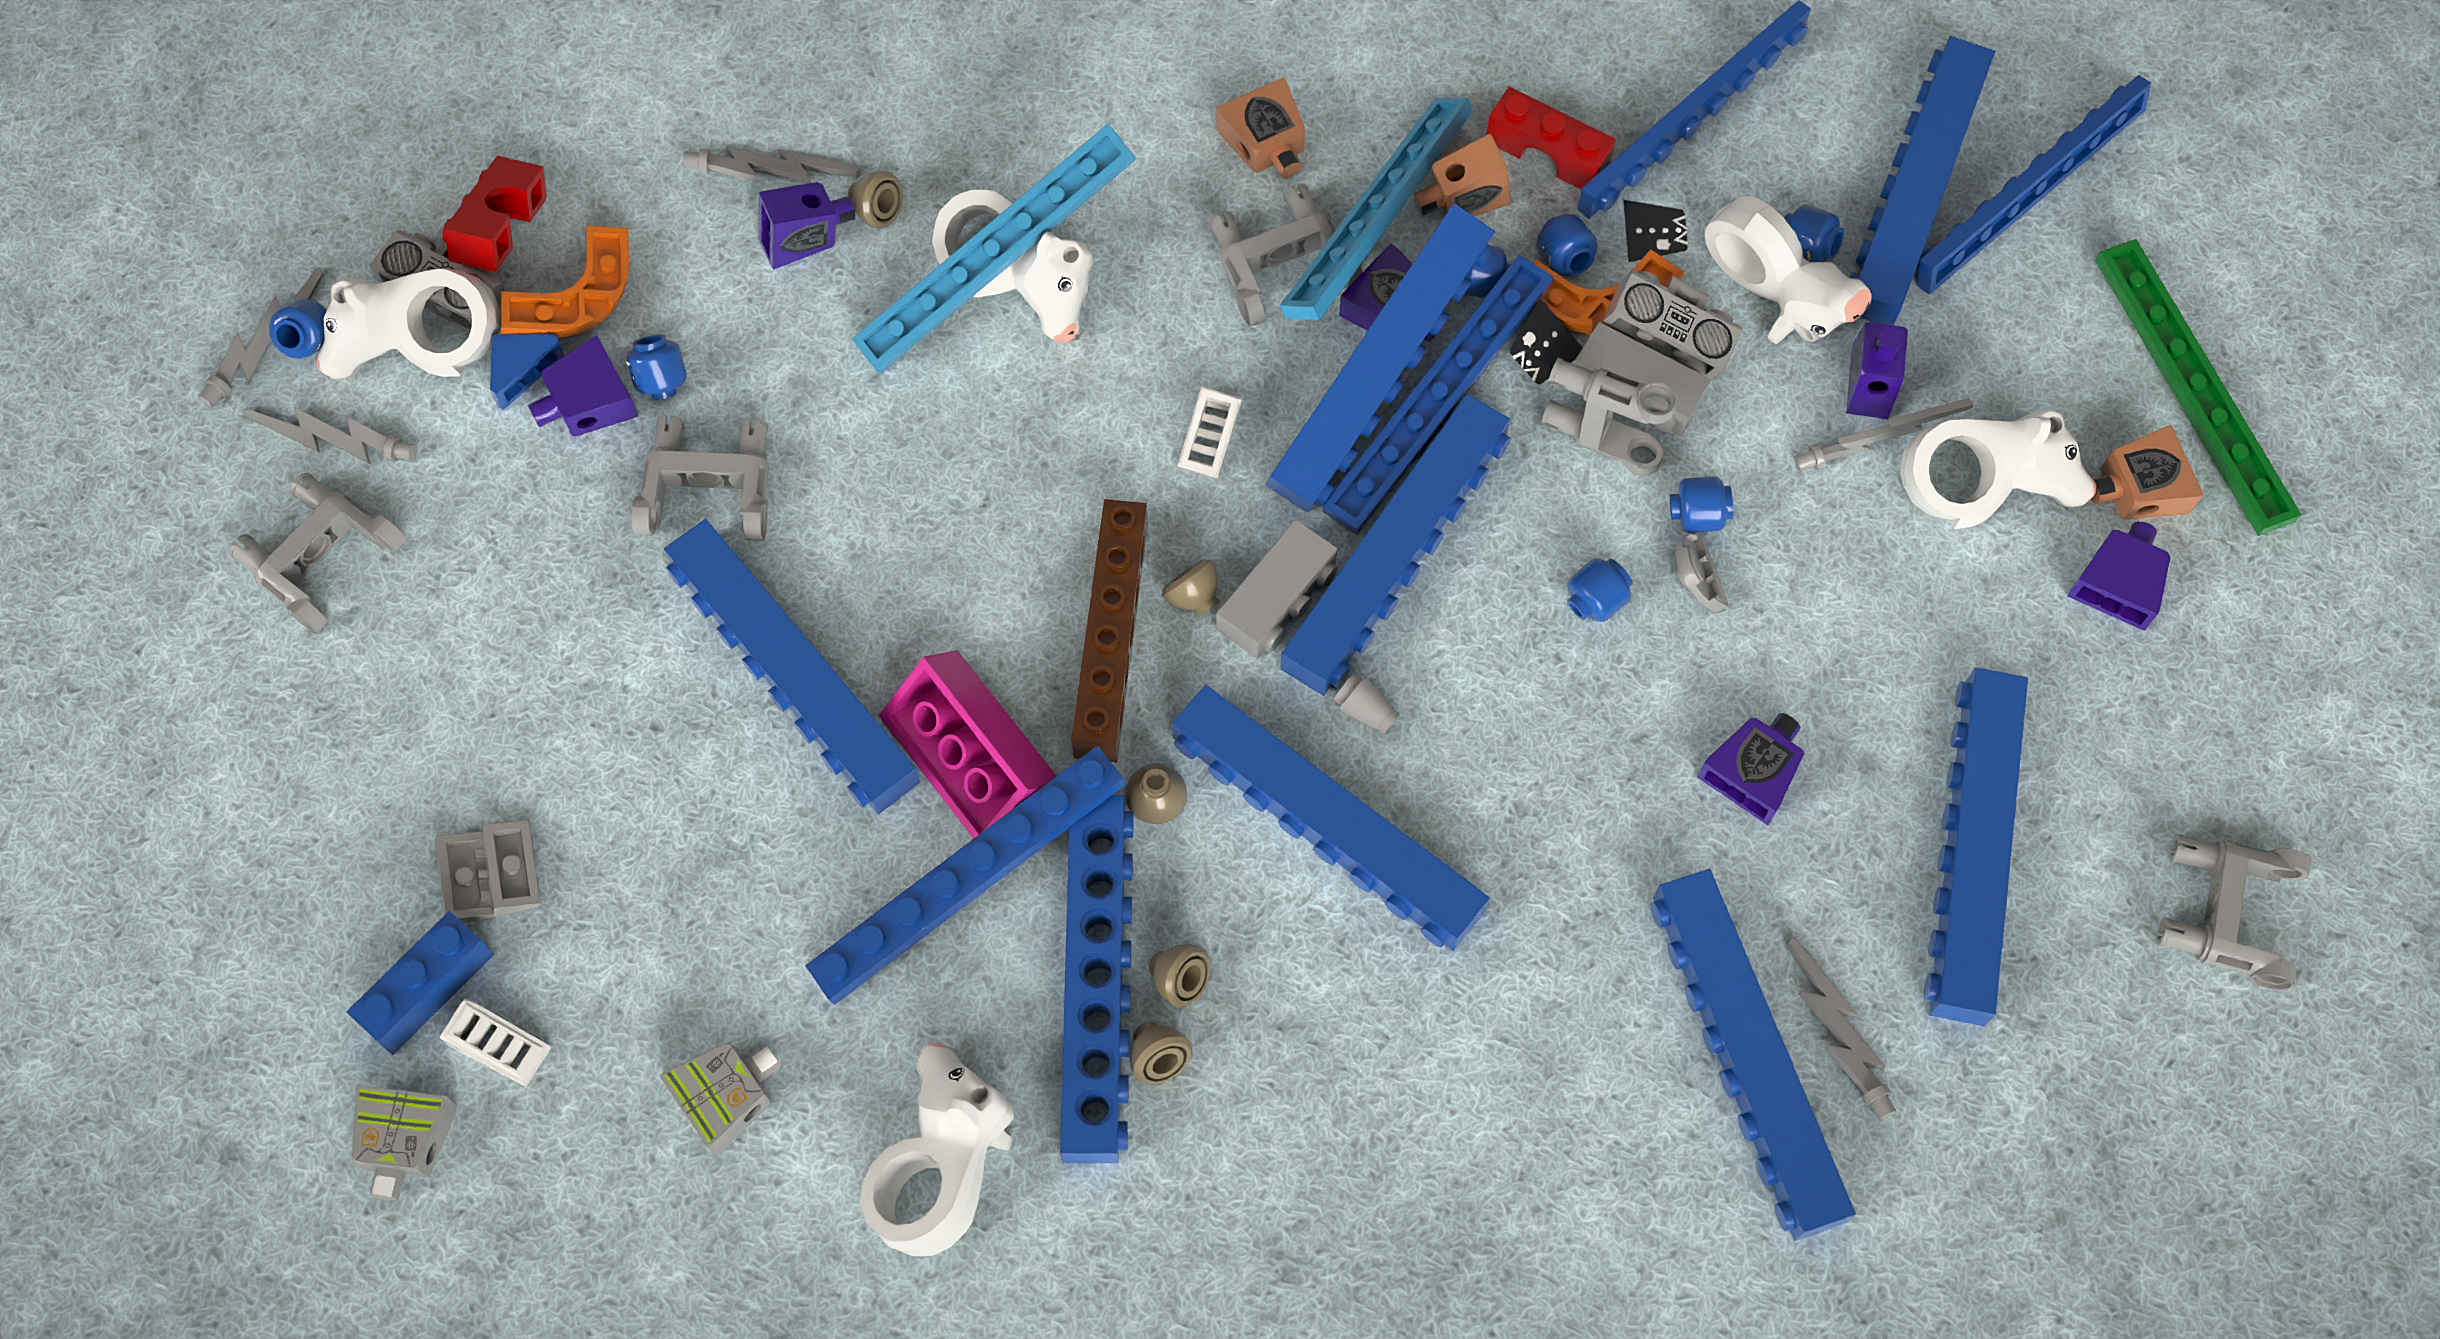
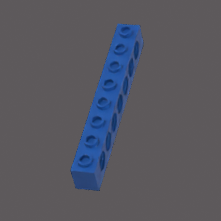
M1112 795L1069 828L1060 1138L1062 1163H1119V1150H1128V1121H1119L1120 1103H1129V1075H1120L1121 1058H1129L1130 1030H1121V1012L1130 1013L1131 1003L1130 985H1122V968H1131V940H1123V924H1132V897H1124V881L1133 880V853H1124L1125 838H1133L1134 812L1125 811L1124 795ZM1101 838L1108 839L1113 843V846L1106 852H1095L1090 848L1093 841ZM1098 881H1105L1112 886L1111 891L1103 896L1093 895L1088 889L1093 883ZM1098 924L1106 925L1112 930L1110 935L1102 940L1092 939L1087 933L1091 927ZM1095 968L1106 969L1111 974L1110 978L1103 984H1092L1086 979V976ZM1101 1012L1110 1018L1107 1026L1098 1030L1086 1026L1085 1020L1089 1015ZM1094 1057L1103 1058L1109 1063L1108 1069L1100 1075L1088 1074L1083 1069L1084 1065ZM1091 1103H1101L1108 1108L1105 1118L1097 1122L1085 1119L1082 1114L1084 1109Z

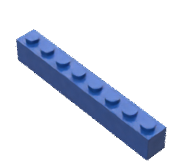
M1949 36L1943 51L1935 49L1927 72L1934 74L1932 81L1924 79L1915 103L1922 105L1920 113L1912 110L1903 133L1911 137L1908 144L1900 142L1892 162V166L1899 169L1896 176L1888 174L1880 194V198L1887 200L1884 209L1876 206L1867 229L1875 232L1872 241L1864 239L1855 262L1862 264V268L1859 274L1851 272L1849 277L1861 280L1869 288L1872 295L1870 305L1859 318L1875 323L1895 324L1991 66L1995 50L1953 36Z
M1453 203L1265 484L1267 487L1307 513L1314 503L1320 507L1324 505L1336 487L1329 480L1337 468L1344 473L1359 452L1352 447L1360 434L1368 438L1381 419V416L1376 414L1375 411L1383 400L1389 404L1394 400L1404 385V382L1398 379L1405 366L1412 370L1415 368L1427 350L1420 345L1427 333L1430 332L1436 336L1448 319L1449 314L1444 312L1443 309L1452 298L1459 302L1472 282L1466 278L1472 266L1475 265L1481 269L1492 253L1494 247L1489 245L1488 242L1496 232L1495 230Z
M1466 394L1282 651L1280 670L1322 696H1325L1332 685L1338 688L1343 683L1351 669V665L1348 664L1351 657L1356 651L1362 654L1367 649L1375 634L1371 629L1377 620L1381 618L1385 621L1391 615L1398 602V598L1395 595L1401 586L1404 585L1409 588L1421 569V565L1418 564L1425 552L1432 555L1436 551L1444 536V533L1441 532L1448 520L1452 523L1456 522L1466 506L1467 501L1463 498L1470 488L1477 491L1481 487L1489 472V469L1486 468L1492 457L1500 459L1511 441V437L1507 435L1510 418Z
M704 519L663 548L670 562L665 569L679 588L687 585L695 595L690 597L700 614L705 619L710 615L720 624L716 631L724 643L731 650L736 646L740 648L745 654L741 661L755 680L764 677L772 687L767 691L771 699L782 712L789 708L798 718L793 722L796 729L809 744L814 740L818 742L824 750L820 754L822 760L834 775L843 772L851 782L847 786L848 791L862 808L869 804L878 815L920 783L915 766L707 519Z
M1975 667L1965 682L1960 681L1956 691L1955 706L1962 709L1960 722H1955L1951 735V747L1957 748L1956 762H1951L1946 780V786L1953 789L1952 803L1946 804L1942 818V829L1949 831L1947 845H1942L1937 865L1938 871L1944 872L1943 887L1937 888L1933 902V913L1940 915L1938 930L1932 931L1928 948L1929 956L1935 957L1934 973L1927 975L1924 986V1000L1930 1001L1929 1016L1985 1026L1996 1015L2028 677Z
M1206 684L1172 722L1174 745L1183 755L1190 759H1194L1197 756L1209 765L1208 770L1216 780L1226 786L1232 783L1244 792V799L1253 808L1260 812H1264L1267 809L1279 819V826L1287 834L1296 839L1300 836L1304 837L1314 845V852L1329 865H1335L1337 862L1350 872L1349 878L1357 887L1368 893L1373 890L1386 900L1384 902L1385 906L1395 916L1403 920L1409 917L1422 927L1421 933L1432 944L1438 947H1443L1445 944L1454 951L1486 911L1490 900L1488 895Z
M1709 868L1660 884L1653 896L1654 901L1651 902L1653 918L1659 928L1665 927L1671 941L1668 944L1671 962L1675 969L1683 970L1688 985L1685 986L1687 1001L1694 1012L1699 1011L1706 1026L1702 1029L1705 1045L1712 1055H1718L1723 1067V1071L1720 1072L1722 1086L1729 1098L1735 1097L1742 1113L1738 1115L1740 1130L1746 1141H1753L1760 1157L1756 1159L1757 1170L1764 1185H1771L1778 1203L1774 1205V1209L1781 1228L1784 1231L1790 1230L1793 1240L1796 1241L1846 1224L1856 1215V1212L1711 869Z

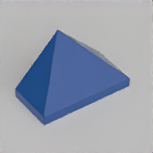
M492 334L490 390L497 406L502 411L540 379L544 369L565 356L560 341L554 334Z

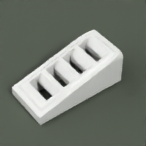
M1201 386L1178 461V468L1216 479L1219 478L1242 407V398ZM1210 407L1227 412V419L1205 413L1206 408ZM1202 421L1224 427L1222 434L1200 428ZM1197 436L1219 442L1218 448L1215 449L1195 443ZM1192 451L1215 457L1213 465L1190 459Z
M466 998L461 1002L440 1036L449 1047L525 1088L551 1049L548 1044ZM478 1019V1022L476 1023L475 1027L467 1037L466 1041L463 1040L468 1031L470 1030V1028L472 1027V1025L474 1024L475 1020ZM492 1026L496 1030L484 1049L480 1050L477 1047ZM507 1036L512 1037V1041L500 1060L494 1058ZM525 1044L530 1049L515 1070L510 1065Z

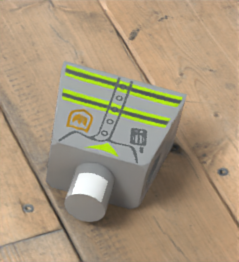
M729 1042L667 1070L659 1076L705 1145L714 1156H717L771 1104L759 1083L782 1067L766 1045L742 1061Z
M358 1085L352 1159L363 1170L375 1172L370 1192L371 1197L386 1201H399L405 1175L429 1178L458 1107L447 1096Z

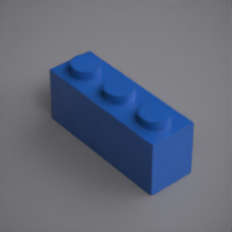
M448 911L346 1013L381 1046L394 1055L494 954L478 936L453 913Z

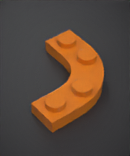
M586 225L584 274L574 286L562 292L541 294L501 291L500 334H554L557 338H565L586 332L603 322L618 306L625 291L629 270L628 228Z
M1650 250L1633 269L1636 272L1646 271L1654 274L1660 280L1659 284L1664 287L1671 276L1682 280L1684 271L1653 250ZM1535 259L1533 261L1535 265L1553 276L1551 286L1541 297L1543 302L1567 330L1592 334L1599 322L1602 323L1619 283L1600 290L1582 288L1567 281Z

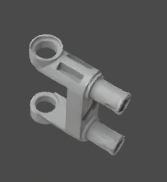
M1297 184L1300 194H1297L1295 187L1292 186L1283 195L1296 221L1248 239L1243 238L1233 214L1229 211L1223 212L1224 223L1219 214L1209 221V227L1222 248L1220 260L1236 290L1237 304L1248 326L1262 322L1266 318L1264 306L1259 296L1262 291L1253 274L1319 249L1321 251L1336 231L1328 214L1319 211L1305 184ZM1361 265L1347 282L1346 289L1361 275Z
M1557 358L1548 384L1556 385L1584 396L1583 401H1586L1585 412L1582 413L1556 403L1554 400H1550L1544 412L1541 425L1576 437L1575 442H1578V445L1624 462L1628 470L1635 475L1647 476L1655 473L1662 461L1663 449L1661 444L1651 437V434L1612 420L1615 412L1646 425L1648 423H1665L1674 415L1677 404V396L1673 388L1666 383L1658 381L1649 382L1645 385L1603 368H1596L1593 372ZM1650 396H1660L1666 400L1668 408L1662 412H1653L1645 406L1644 401ZM1637 447H1647L1652 450L1655 459L1649 463L1638 462L1632 456V451Z
M670 415V423L668 425L666 424L667 416H659L657 418L654 449H651L646 455L641 496L635 497L633 501V533L635 535H654L656 524H661L666 486L742 489L740 513H744L743 530L745 539L764 540L768 522L767 505L764 502L769 463L764 456L768 424L762 420L755 419L753 429L751 428V419L743 420L741 422L739 452L736 454L680 451L684 421L679 417Z
M303 473L298 477L306 483L305 487L294 480L290 487V493L314 511L273 553L263 548L248 534L237 537L238 541L245 545V550L233 541L228 553L229 556L238 560L252 571L256 583L285 605L288 612L312 633L317 634L329 621L309 601L311 597L295 586V584L351 527L380 549L384 550L386 547L393 553H396L408 540L384 516L378 514L375 517L345 493L331 492L314 479L311 474Z
M2176 834L2170 848L2171 851L2176 852L2169 854V861L2208 870L2211 876L2204 927L2163 917L2157 933L2163 935L2156 937V944L2196 954V958L2204 964L2250 975L2251 981L2258 986L2273 990L2293 988L2297 969L2294 964L2282 960L2283 955L2238 944L2237 938L2247 874L2279 883L2281 879L2288 881L2305 880L2309 877L2311 857L2305 852L2295 849L2278 848L2271 851H2263L2227 840L2211 844Z

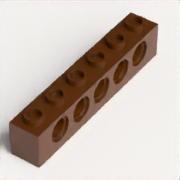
M1104 499L1071 738L1073 757L1075 759H1080L1098 745L1110 762L1118 763L1148 529L1147 503Z

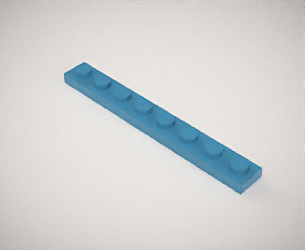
M1435 98L1280 304L1286 319L1320 320L1327 312V309L1347 285L1349 279L1366 259L1380 237L1386 232L1388 226L1405 206L1419 184L1424 180L1431 166L1443 154L1444 150L1472 114L1473 109L1469 98Z
M1109 124L1105 125L854 336L852 340L874 369L882 373L1039 242L1046 232H1051L1137 160V158Z

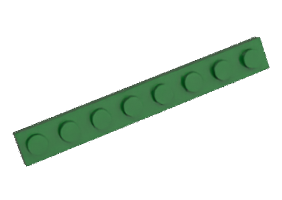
M2137 239L2100 251L2095 259L2096 263L2256 534L2260 536L2296 522L2302 514Z

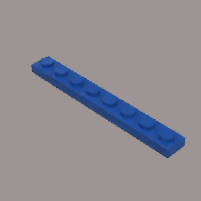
M1798 0L1582 187L1577 210L1590 219L1600 209L1603 212L1610 209L1620 195L1619 192L1627 185L1631 188L1636 186L1645 176L1647 168L1655 161L1660 164L1666 160L1673 151L1674 144L1682 137L1685 140L1691 138L1699 129L1702 120L1709 114L1711 116L1717 115L1728 102V97L1735 91L1742 93L1752 83L1755 74L1762 67L1765 70L1771 68L1779 59L1782 50L1786 46H1796L1808 31V27L1805 25L1811 8L1801 0Z
M2137 75L2127 85H2121L2116 88L2107 102L2098 109L2093 108L2083 119V122L2074 130L2064 132L2055 146L2045 154L2037 155L2029 165V168L2018 177H2011L2005 183L2002 190L1991 200H1984L1969 219L1963 224H1956L1949 231L1947 237L1937 246L1927 248L1918 262L1917 286L1929 295L2146 111L2151 82Z
M1520 254L1517 256L1323 505L1322 511L1356 535L1361 531L1534 308L1538 300L1551 286L1553 281L1552 275Z
M1097 745L806 964V968L828 1000L834 1005L1119 791L1127 783Z

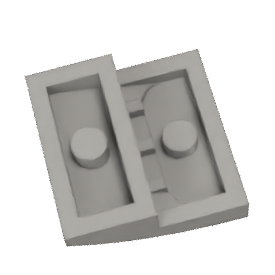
M529 820L483 824L482 831L436 836L435 846L444 915L450 911L463 924L523 912L540 906Z

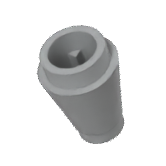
M1356 673L1350 676L1333 698V701L1341 706L1339 711L1380 731L1383 735L1400 715L1366 676L1362 679Z

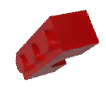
M1508 86L1489 115L1486 136L1492 135L1498 149L1518 159H1521L1527 148H1534L1544 152L1556 164V177L1581 190L1582 187L1611 163L1616 142L1615 138Z
M498 155L495 157L487 170L481 172L478 182L472 191L463 197L461 206L454 216L447 219L444 224L442 238L447 243L450 262L497 272L513 249L510 219L531 222L547 198L543 166Z

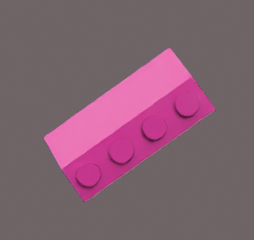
M958 650L924 656L879 714L882 721L973 839L1056 777V774Z

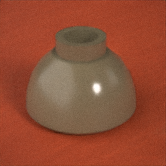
M877 171L869 173L858 182H854L848 190V197H850L856 214L869 226L877 229L885 228L896 219L900 212L903 201L902 187L898 178L890 172Z
M1202 559L1182 572L1162 589V597L1174 607L1182 610H1194L1198 617L1209 611L1219 603L1215 596L1218 585L1217 573L1212 561Z
M1160 763L1148 764L1139 768L1130 777L1125 793L1126 803L1129 810L1133 811L1134 816L1139 820L1150 824H1163L1175 819L1183 811L1187 802L1186 784L1182 776L1172 767Z
M1181 944L1171 947L1166 951L1157 952L1150 961L1149 972L1154 977L1155 986L1164 1000L1174 1007L1183 1008L1196 1001L1204 992L1210 977V959L1203 948L1191 944Z
M1146 1022L1140 1025L1133 1034L1135 1041L1131 1047L1130 1064L1135 1078L1143 1084L1167 1082L1180 1074L1190 1061L1193 1051L1192 1044L1184 1034L1175 1028L1163 1025L1158 1026L1155 1022Z

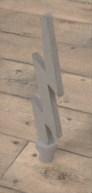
M730 146L726 147L731 158L712 154L710 149L701 148L699 152L684 151L683 154L684 168H697L700 173H709V170L753 181H757L752 169L810 183V177L805 170L849 177L860 176V167L782 149H778L782 159Z
M316 268L293 301L311 298L323 277L321 268ZM276 294L248 348L245 350L237 332L216 374L210 375L205 381L207 386L198 395V398L205 405L212 407L221 396L226 398L232 392L230 385L240 366L248 384H250L272 341L269 335V323L272 315L280 309Z
M1970 398L1891 418L1888 419L1889 425L1838 437L1836 439L1839 444L1821 448L1818 443L1808 447L1809 451L1795 455L1794 461L1799 472L1812 467L1819 470L1826 467V461L1870 450L1868 444L1922 431L1924 429L1921 424L1971 409L1973 404Z
M296 407L294 408L300 427L251 409H245L243 412L245 417L319 453L320 449L316 436L369 464L370 460L366 444L382 452L386 460L393 462L399 459L413 461L417 455L416 445L405 443L398 436L390 435L386 437L346 416L350 435Z
M1790 938L1786 943L1787 949L1819 994L1801 991L1799 995L1844 1047L1828 1045L1826 1050L1864 1093L1862 1096L1866 1106L1872 1105L1879 1120L1896 1113V1110L1888 1097L1891 1094L1887 1084L1882 1085L1867 1068L1871 1067L1882 1070L1885 1065L1842 1016L1854 1017L1856 1012L1797 939Z

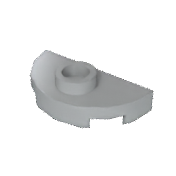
M1692 531L1682 537L1676 544V574L1680 582L1689 588L1694 597L1703 606L1713 612H1719L1728 607V601L1703 533Z

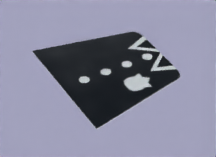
M1623 200L1628 263L1642 260L1650 250H1653L1660 256L1687 250L1686 218L1683 210Z
M1540 298L1509 351L1530 378L1540 385L1549 379L1557 358L1571 363L1577 358L1583 347Z

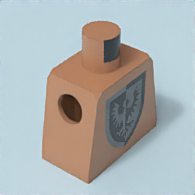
M1284 77L1216 107L1217 132L1253 172L1257 173L1274 165L1281 177L1285 179L1296 175L1301 170L1302 163L1297 154L1302 153L1305 149V127Z
M1491 134L1434 162L1431 166L1434 185L1413 193L1422 216L1442 207L1447 214L1453 203L1472 216L1511 205L1507 166Z
M2169 425L2112 451L2101 466L2103 476L2093 479L2096 484V493L2091 500L2094 504L2114 500L2121 517L2125 520L2188 514L2204 494L2172 425Z

